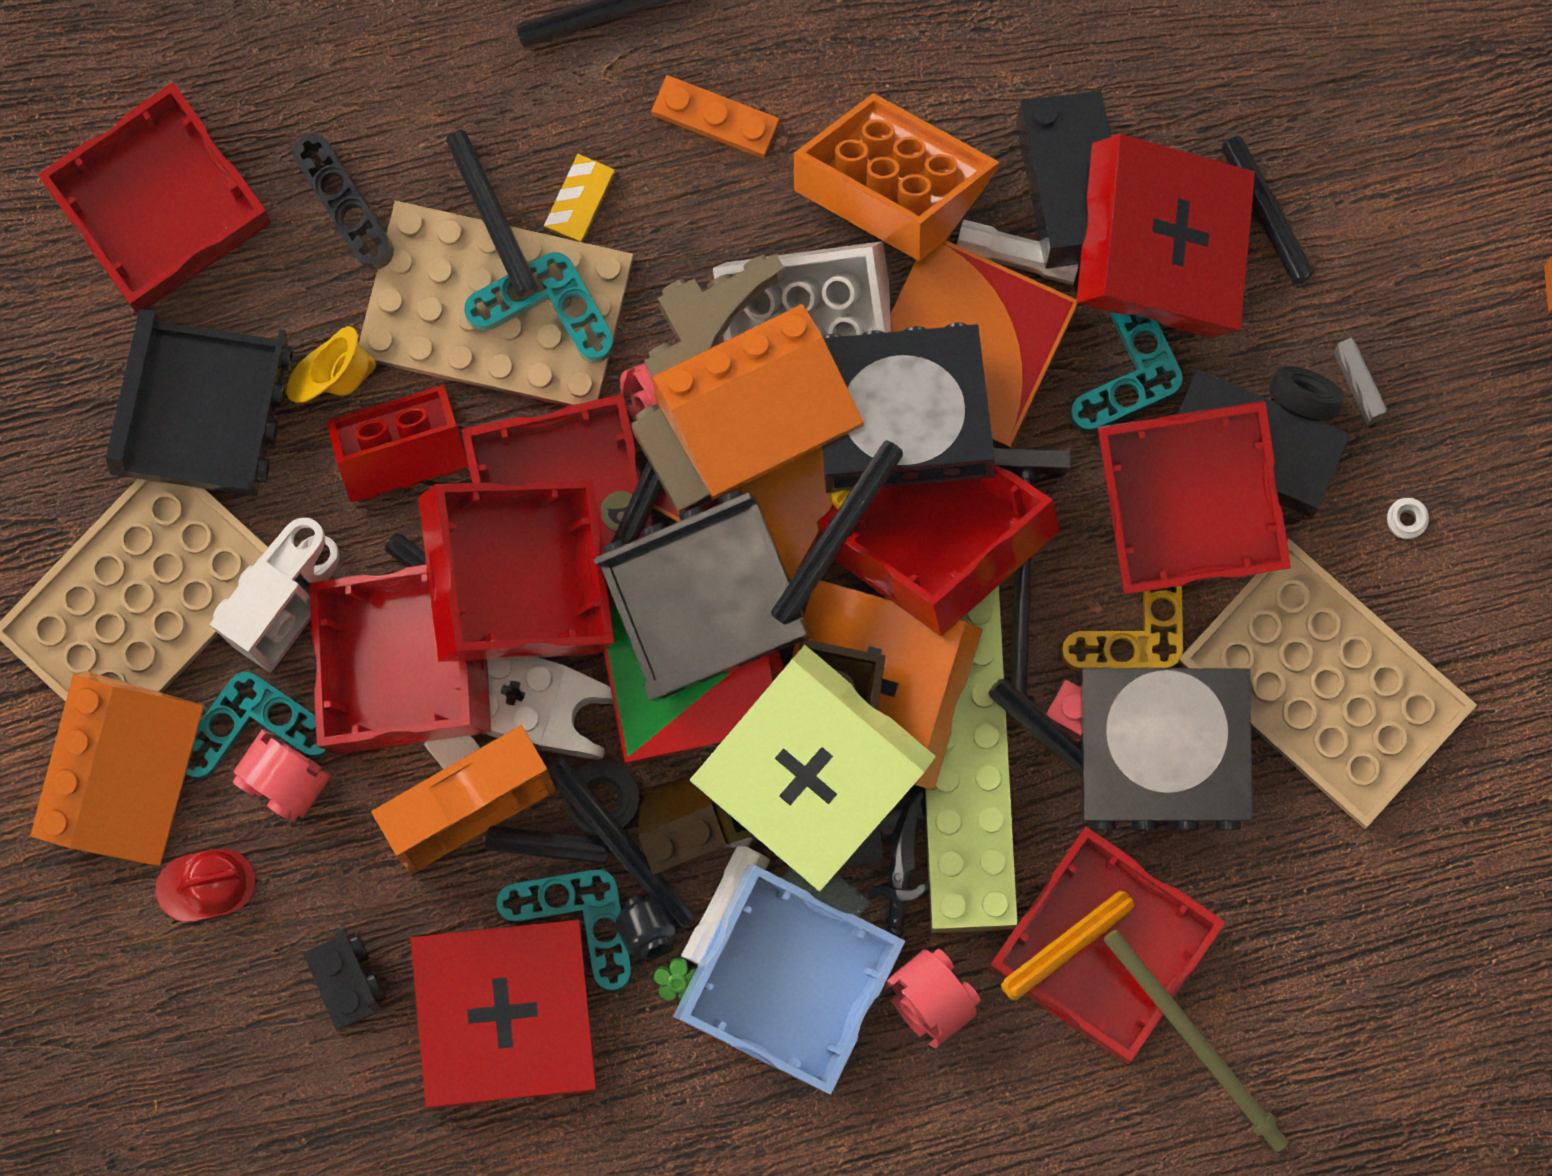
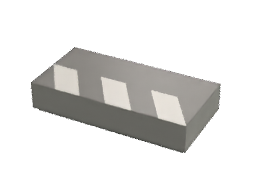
M1352 338L1338 343L1333 353L1367 426L1380 421L1387 409L1355 340Z

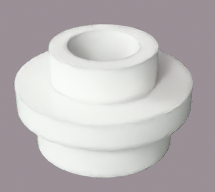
M1414 498L1399 499L1388 510V527L1399 538L1414 539L1420 536L1428 526V511L1420 501ZM1402 513H1410L1414 517V524L1411 526L1402 524L1400 515Z

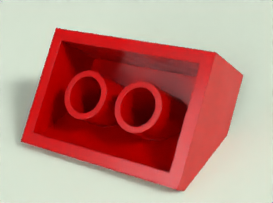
M445 385L327 420L336 462L350 503L359 500H371L381 493L398 488H409L415 486L420 481L440 475H451L459 469L469 467Z

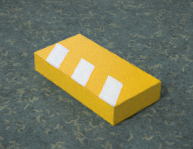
M577 154L544 224V229L563 238L583 242L615 175V169Z

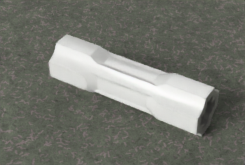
M963 219L957 241L958 246L995 263L1037 273L1045 279L1073 286L1079 264L1045 269L1039 241L999 232L992 226Z
M746 846L736 847L699 925L695 927L681 955L683 959L698 966L747 865H756L766 870L770 859Z

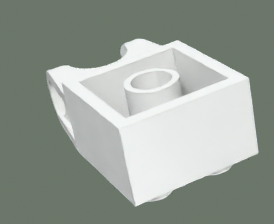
M310 518L293 520L284 528L254 565L248 566L243 571L238 581L239 586L229 599H224L217 606L213 614V620L209 625L233 648L271 674L311 620L309 583L329 580L340 561V551L337 544L331 538L325 536L323 528L315 520ZM311 528L314 530L315 535L308 537L298 547H295L294 536L300 529ZM324 545L328 546L330 549L328 560L322 565H315L323 551Z
M539 657L487 660L491 732L483 734L499 738L522 725L537 751L589 759H603L605 754L604 748L581 736L574 728V719L577 712L585 705L592 703L614 704L611 687L567 666ZM514 688H518L521 695L524 696L523 701L516 700L515 705H508L505 694L508 691L512 692Z

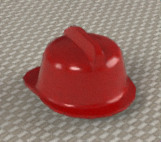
M212 849L185 855L170 861L161 870L156 882V898L160 908L169 917L181 922H193L230 914L240 910L250 901L255 890V872L251 863L241 853L231 849Z

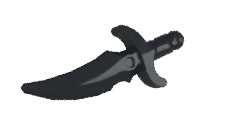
M917 791L904 806L896 823L889 850L891 855V863L887 868L889 883L879 884L869 893L870 899L876 898L879 894H884L890 898L889 927L887 932L899 938L904 933L903 926L905 925L907 900L921 896L929 887L928 882H924L916 888L909 887V877L915 869V827L919 806L923 797L922 791Z

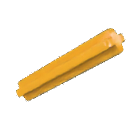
M1125 891L1115 893L1006 977L1001 984L1002 990L1011 1000H1018L1128 915L1135 906L1133 899Z

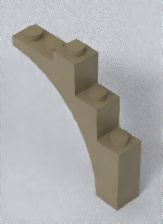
M777 254L768 258L765 255H760L751 259L743 266L744 271L731 278L728 274L715 278L707 284L708 290L704 292L701 291L695 278L686 283L684 279H680L666 286L662 290L663 295L658 297V304L678 343L672 346L671 342H666L649 352L650 358L644 360L651 380L653 376L716 346L737 315L759 294L784 279V267ZM656 404L640 411L635 416L637 421L631 423L633 434L678 516L690 509L713 502V498L661 408Z

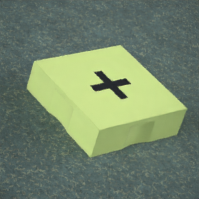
M804 645L691 777L690 781L820 892L924 774L936 756L893 719L870 706L856 692L851 683Z

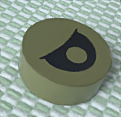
M618 491L605 498L601 506V518L609 529L617 530L633 494Z

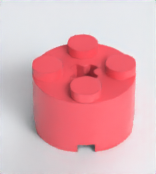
M262 729L235 768L234 773L237 776L233 783L252 796L254 794L259 797L265 795L271 799L267 807L287 820L290 818L295 821L298 816L304 818L332 775L329 772L321 771L322 767L288 743L284 741L282 744L278 743L272 738L273 734Z
M940 949L933 953L928 950H922L888 977L884 984L885 991L892 986L896 995L890 1001L909 1027L919 1037L927 1032L934 1038L928 1043L933 1048H938L976 1017L977 1011L975 1006L981 1002L974 988L967 982L961 984L951 972L954 969V965L949 957Z

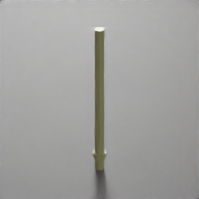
M1118 930L1110 932L1104 938L1105 943L1253 1123L1251 1129L1257 1136L1262 1135L1275 1152L1284 1149L1289 1141L1275 1125L1277 1119L1271 1112L1266 1113Z

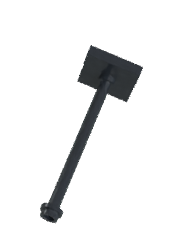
M994 448L995 465L1011 471L1034 487V480H1038L1039 474L1065 475L1070 469L1071 451ZM1031 556L1014 572L1011 684L1034 703V696H1027Z

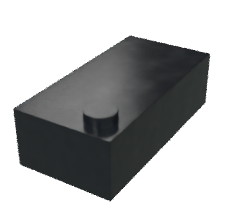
M1101 91L1021 100L1016 125L1045 269L1080 265L1082 245L1088 225L1087 191L1092 143L1111 137Z
M1197 369L1178 414L1264 401L1266 403L1274 454V474L1279 504L1313 518L1320 507L1350 434L1321 421L1299 415L1279 403Z

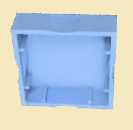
M747 865L673 1017L822 1092L831 1094L857 1042L863 1018L871 1004L879 996L905 940L853 914L835 909L814 898L806 890L756 865Z

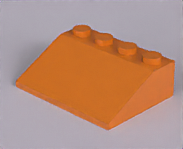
M873 93L794 152V191L912 258L921 261L947 240L999 169V161Z
M803 304L652 377L655 399L713 500L864 426L860 413L823 336Z
M88 671L74 674L30 837L71 849L161 866L204 705Z

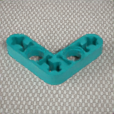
M559 252L548 253L528 264L532 273L537 272L538 279L549 274L548 266L551 264H555L557 268L566 267L562 271L563 279L561 281H556L554 277H549L542 281L544 291L529 296L523 302H515L508 296V289L512 283L509 276L506 275L474 292L465 302L464 312L470 326L478 331H489L549 300L575 348L584 360L599 363L606 360L613 351L614 342L610 329L572 261L566 255ZM501 292L503 302L509 308L508 310L502 312L501 305L499 304L489 310L491 317L487 320H484L482 316H472L477 312L476 304L483 302L486 307L497 302L494 293ZM573 297H579L587 304L586 312L578 318L567 316L563 310L565 302ZM592 318H595L597 322H591L590 328L596 338L605 337L601 342L602 350L596 352L593 347L585 349L584 346L588 344V339L584 329L580 328L578 332H574L573 328L585 326Z
M1109 312L1136 370L1076 398L1071 407L1070 419L1077 430L1089 434L1097 432L1098 427L1113 425L1162 403L1177 394L1182 384V372L1157 321L1135 315L1138 324L1143 319H1146L1148 323L1140 324L1128 332L1126 328L1131 327L1133 323L1130 315L1124 316ZM1142 333L1154 336L1157 341L1156 350L1149 354L1139 352L1134 345L1136 336ZM1157 371H1162L1165 376L1171 374L1174 377L1170 381V389H1165L1162 384L1150 388L1148 393L1151 398L1146 399L1144 386L1138 380L1139 378H1144V385L1150 384L1156 380ZM1123 386L1133 388L1138 396L1136 404L1131 407L1119 405L1114 396L1118 388ZM1107 395L1108 406L1115 413L1114 415L1109 416L1108 408H1105L1096 414V422L1091 423L1088 418L1080 419L1079 415L1082 413L1084 404H1088L1090 409H1094L1103 405L1104 400L1101 396Z
M241 672L230 679L200 721L192 752L199 754L207 745L204 741L199 740L203 734L213 743L220 745L221 748L216 752L210 746L204 756L208 761L205 768L197 766L194 770H191L192 762L190 760L186 775L195 780H203L210 777L217 770L252 719L308 757L320 758L329 751L317 747V744L307 748V738L297 730L294 738L288 736L298 726L301 715L307 717L301 724L311 732H316V717L313 713L259 676L250 672ZM253 682L255 683L253 690L257 695L253 700L246 697L240 704L239 709L246 712L242 718L231 708L223 706L227 700L235 705L241 695L237 691V687L240 684L248 686ZM277 704H286L292 710V718L284 726H275L269 720L270 710ZM219 715H228L234 721V728L228 736L217 737L212 733L211 723Z
M604 870L572 873L505 886L499 892L496 903L500 915L511 923H524L583 912L592 970L596 983L607 991L621 990L629 983L631 978L629 953L618 931L616 937L609 942L598 941L593 934V928L599 920L610 919L616 924V918L621 912L618 887L610 873ZM601 878L604 885L610 884V890L604 892L603 900H596L594 894L581 895L584 904L575 905L576 892L572 885L573 881L580 880V889L592 887L593 879ZM562 885L568 890L569 900L563 907L553 908L546 903L545 894L551 886ZM539 888L538 900L543 911L534 913V904L522 906L521 914L514 915L510 908H504V903L511 900V893L518 892L521 899L533 898L530 889ZM621 945L622 953L613 952L616 966L624 967V973L618 975L617 983H610L608 977L600 976V971L607 969L605 954L596 957V949L611 950Z

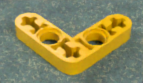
M1175 586V593L1166 590L1153 593L1143 591L1144 631L1073 632L1062 645V660L1066 666L1077 671L1082 668L1175 667L1183 652L1182 586ZM1159 599L1168 600L1174 606V616L1168 621L1157 620L1151 612L1153 602ZM1151 627L1158 630L1175 628V634L1168 632L1166 635L1167 647L1174 649L1175 653L1170 654L1165 662L1160 661L1159 654L1152 652V649L1157 648L1160 643V632L1152 634ZM1079 640L1084 641L1085 648L1097 649L1099 646L1097 640H1105L1102 652L1105 662H1097L1099 653L1086 654L1084 661H1077L1076 654H1069V649L1074 648ZM1118 640L1129 642L1134 650L1133 657L1127 662L1116 661L1110 653L1112 643Z

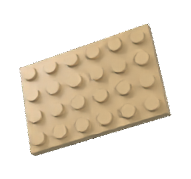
M395 201L387 230V235L394 247V255L387 266L377 269L359 340V345L374 358L376 364L562 406H571L600 398L609 357L599 363L584 360L575 348L549 300L489 331H478L467 322L464 312L467 298L474 292L508 275L483 220ZM511 227L527 264L552 252L562 253L572 261L610 329L614 341L634 259L633 254ZM551 264L548 266L549 274L541 279H538L537 272L532 273L538 286V292L545 290L542 286V281L549 277H554L556 281H561L563 279L562 271L566 267L557 268L555 264ZM513 285L509 287L508 296L511 300L515 302L526 300L518 297ZM498 291L494 293L497 298L496 303L487 307L483 302L476 304L477 312L472 316H482L484 320H487L491 317L489 311L491 308L499 304L501 305L502 312L509 308L504 304L501 292ZM573 297L565 302L563 310L567 316L578 318L586 312L587 304L583 299ZM592 318L585 326L573 328L574 332H578L580 328L584 329L588 339V344L584 346L585 349L593 347L596 352L602 350L601 342L605 337L596 338L590 328L591 322H597L595 318Z
M137 479L0 621V641L65 702L73 675L83 671L163 693L219 634L209 625L213 620L215 609L224 599L230 598L239 586L238 581L243 571L248 566L254 565L268 547L205 489Z
M1288 539L1287 545L1291 569L1256 574L1178 659V663L1184 668H1250L1251 728L1359 825L1366 829L1477 704L1293 541Z

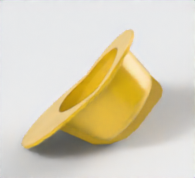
M350 326L342 328L297 365L287 383V396L289 400L295 403H303L315 398L324 391L339 396L349 395L376 368V362L358 344L356 329Z

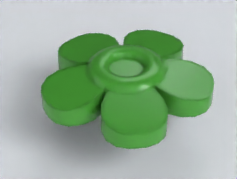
M675 958L670 963V969L666 966H660L655 970L654 980L661 985L659 995L663 999L671 1001L676 997L677 993L679 999H682L696 969L687 971L688 963L685 959Z

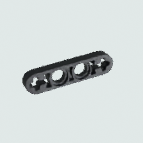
M313 133L302 136L295 144L294 158L351 251L369 269L376 270L387 266L394 255L393 244L336 152L321 135ZM315 147L319 150L318 155L326 165L325 167L319 169L315 162L309 158L310 153L308 150ZM333 176L342 177V189L334 195L325 194L324 185L326 181ZM352 208H361L363 210L362 221L354 227L345 226L344 216L346 212ZM368 234L379 245L377 247L379 251L377 256L373 257L368 253L370 251L369 247L361 236Z

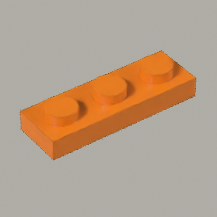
M666 75L651 110V114L654 117L762 159H765L779 125V118L669 75Z

